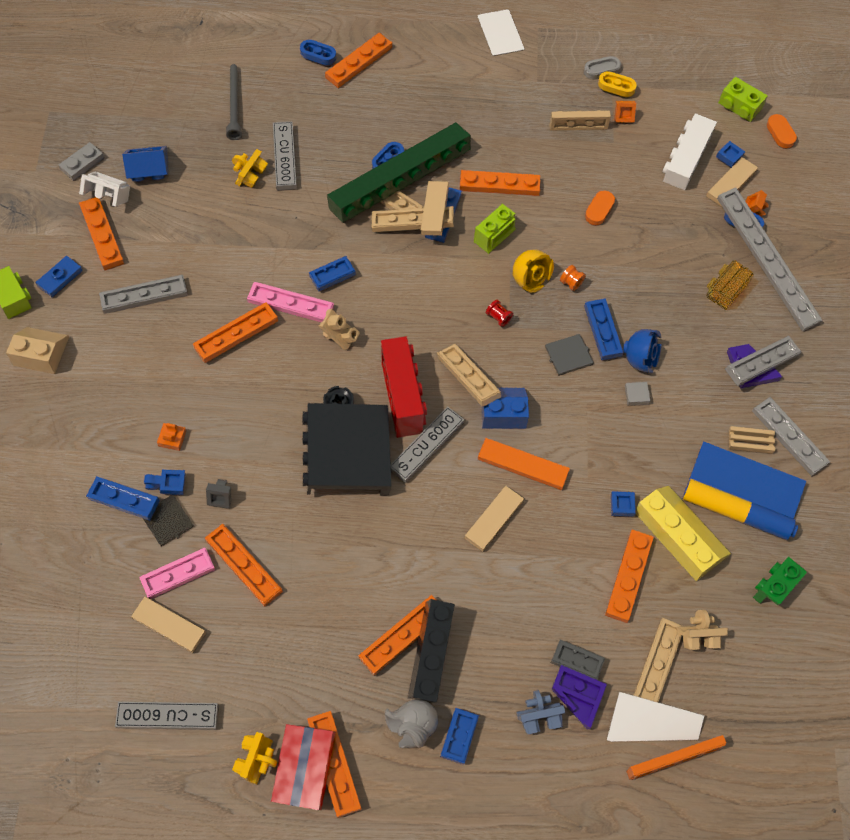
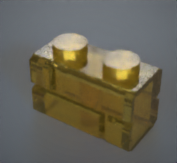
M733 260L729 266L724 264L718 273L720 276L717 279L713 277L707 285L709 289L706 295L707 298L717 303L724 310L729 308L747 287L754 275L753 271L743 267L736 260Z

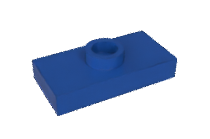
M66 255L35 283L52 298L83 270L80 265Z
M347 256L309 272V277L318 292L356 275V271Z
M455 708L441 752V758L462 765L465 764L479 715Z

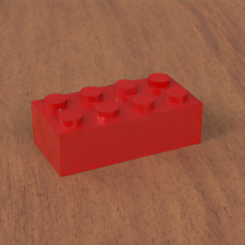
M407 336L381 340V365L396 438L421 434L423 432V425H426L425 415H427V408L421 398L423 391L421 382L417 380V363L413 362V345L408 344Z

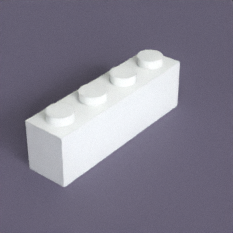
M694 114L692 120L687 121L683 130L685 134H680L677 141L679 146L678 148L674 147L670 155L671 162L667 161L662 173H665L663 182L683 190L686 189L713 134L716 121L698 114Z

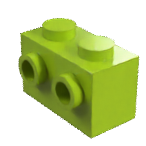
M734 77L722 91L718 103L751 122L762 110L768 95L741 79Z

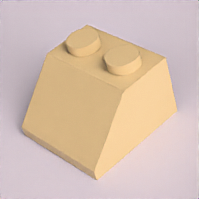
M26 327L13 335L6 354L13 366L55 374L69 336Z

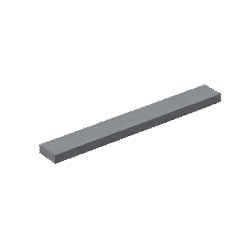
M737 188L718 195L719 203L802 332L822 322L821 317Z

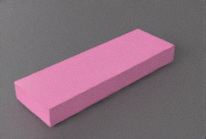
M203 548L139 578L148 599H152L214 571L215 568L206 548Z

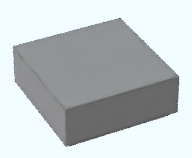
M647 382L625 384L628 406L649 405L650 395Z

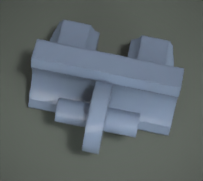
M536 690L533 691V699L525 700L527 707L535 706L536 708L516 712L517 719L522 722L525 732L533 734L540 732L538 719L546 717L549 729L562 727V714L565 713L564 705H560V703L543 706V704L551 702L550 695L541 697L540 691Z

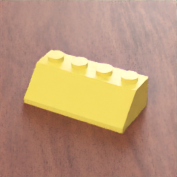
M670 486L656 489L639 502L636 508V515L695 581H698L731 554Z

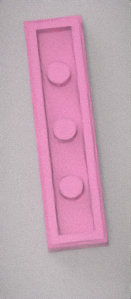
M258 282L253 283L247 297L248 303L260 306L267 302L271 309L322 322L325 319L328 309H334V303Z

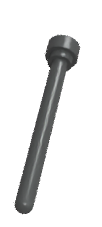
M236 64L230 66V123L226 127V136L230 140H238L242 137V127L238 123V67Z

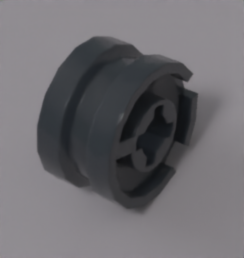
M334 386L324 394L323 403L338 404L336 402L341 401L342 404H354V397L348 388Z

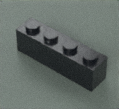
M430 599L425 603L408 699H421L429 703L437 702L455 604Z

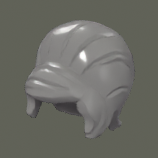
M415 699L408 701L394 712L389 711V709L385 710V720L390 731L398 733L401 737L403 736V739L399 742L400 748L423 747L428 737L438 727L437 711L425 700Z

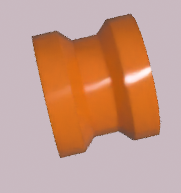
M570 265L561 275L560 282L568 284L569 288L575 291L585 280L586 274L578 272L574 265Z

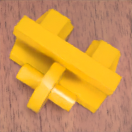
M256 149L248 161V155L245 153L242 156L235 155L232 158V162L235 165L233 170L236 172L239 169L241 170L235 182L239 187L243 183L253 188L259 177L252 173L251 170L254 169L262 174L266 169L268 163L260 157L262 153L260 150Z
M256 732L255 736L245 735L242 741V749L249 752L246 760L240 758L235 760L232 770L246 781L257 785L260 775L266 774L268 766L276 767L278 763L272 759L274 749L271 748L273 740L259 732Z

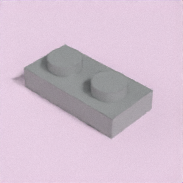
M89 142L60 163L59 167L62 172L74 181L103 160L104 156L100 150Z

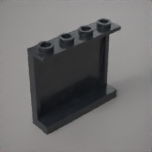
M308 403L307 412L303 411L302 425H307V432H303L302 445H307V452H303L302 458L303 466H307V473H303V486H307V495L311 494V489L380 490V496H389L391 490L388 405Z

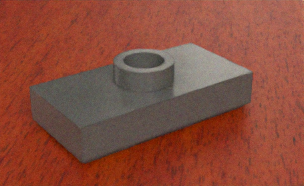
M560 639L551 664L559 667L563 665L597 680L605 658Z

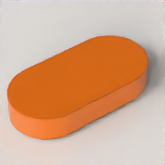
M779 114L769 117L767 128L777 145L782 148H791L797 136L787 119Z
M599 191L595 195L585 214V219L589 224L600 225L605 221L615 202V197L611 192Z

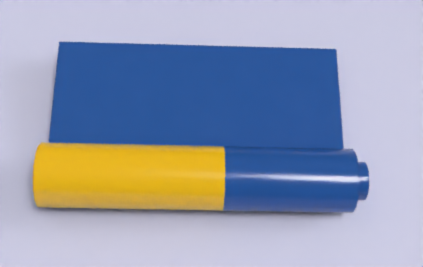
M703 441L682 499L788 540L790 537L794 538L798 530L794 516L806 480Z

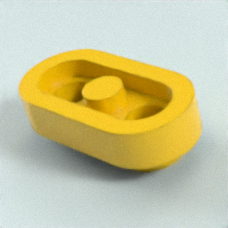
M609 71L603 72L598 81L600 89L623 97L632 96L637 86L634 79Z

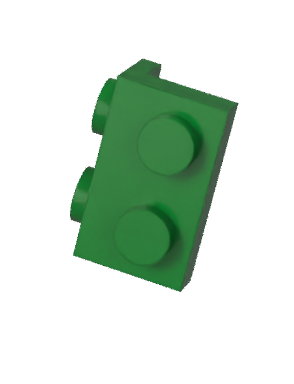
M789 556L782 564L777 561L769 571L772 576L768 580L763 578L755 587L758 592L753 598L758 603H761L768 597L776 605H780L805 576L806 570Z

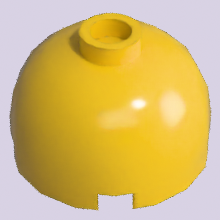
M527 250L521 253L515 260L513 277L521 288L530 293L537 292L544 287L541 284L546 279L550 280L554 270V261L549 255L540 250Z

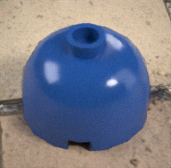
M641 329L636 331L629 341L625 342L623 351L626 353L629 364L634 369L649 373L653 372L651 367L657 366L662 344H658L657 337L661 338L660 331Z

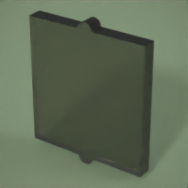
M174 495L159 502L150 521L143 519L161 547L175 538L179 539L181 534L194 527Z

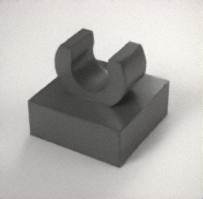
M218 479L216 484L208 483L206 488L207 505L230 508L232 502L231 487L226 486L227 480Z

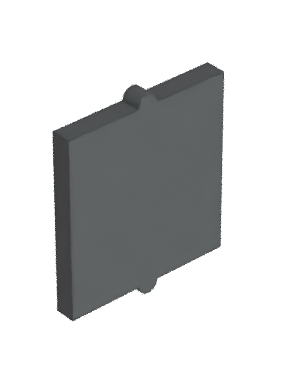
M580 334L545 344L550 357V363H553L558 376L593 365V361L588 353L589 348L585 346Z

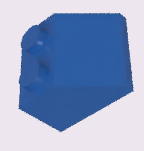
M167 146L127 149L122 154L126 179L132 178V181H142L144 177L152 176V179H163L164 175H167L169 172Z
M498 388L501 392V398L482 407V429H526L529 419V408L525 388Z

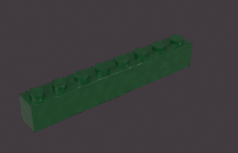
M453 123L327 194L329 210L342 223L354 218L397 191L404 189L413 182L451 162L453 159L471 150V135L458 123Z

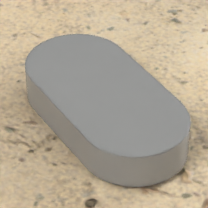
M613 56L589 61L585 64L584 75L589 79L595 80L599 79L603 72L609 71L617 74L620 71L621 62Z

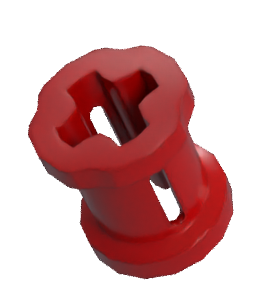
M498 299L494 300L485 312L488 316H492L497 320L500 327L507 325L514 315L512 311L506 310Z

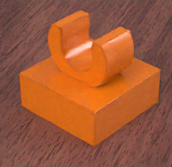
M616 101L614 121L635 122L636 102Z
M763 190L748 196L745 201L750 210L761 217L766 214L763 209L769 206L765 201L767 194Z
M163 423L157 441L158 446L180 451L186 434L185 427Z

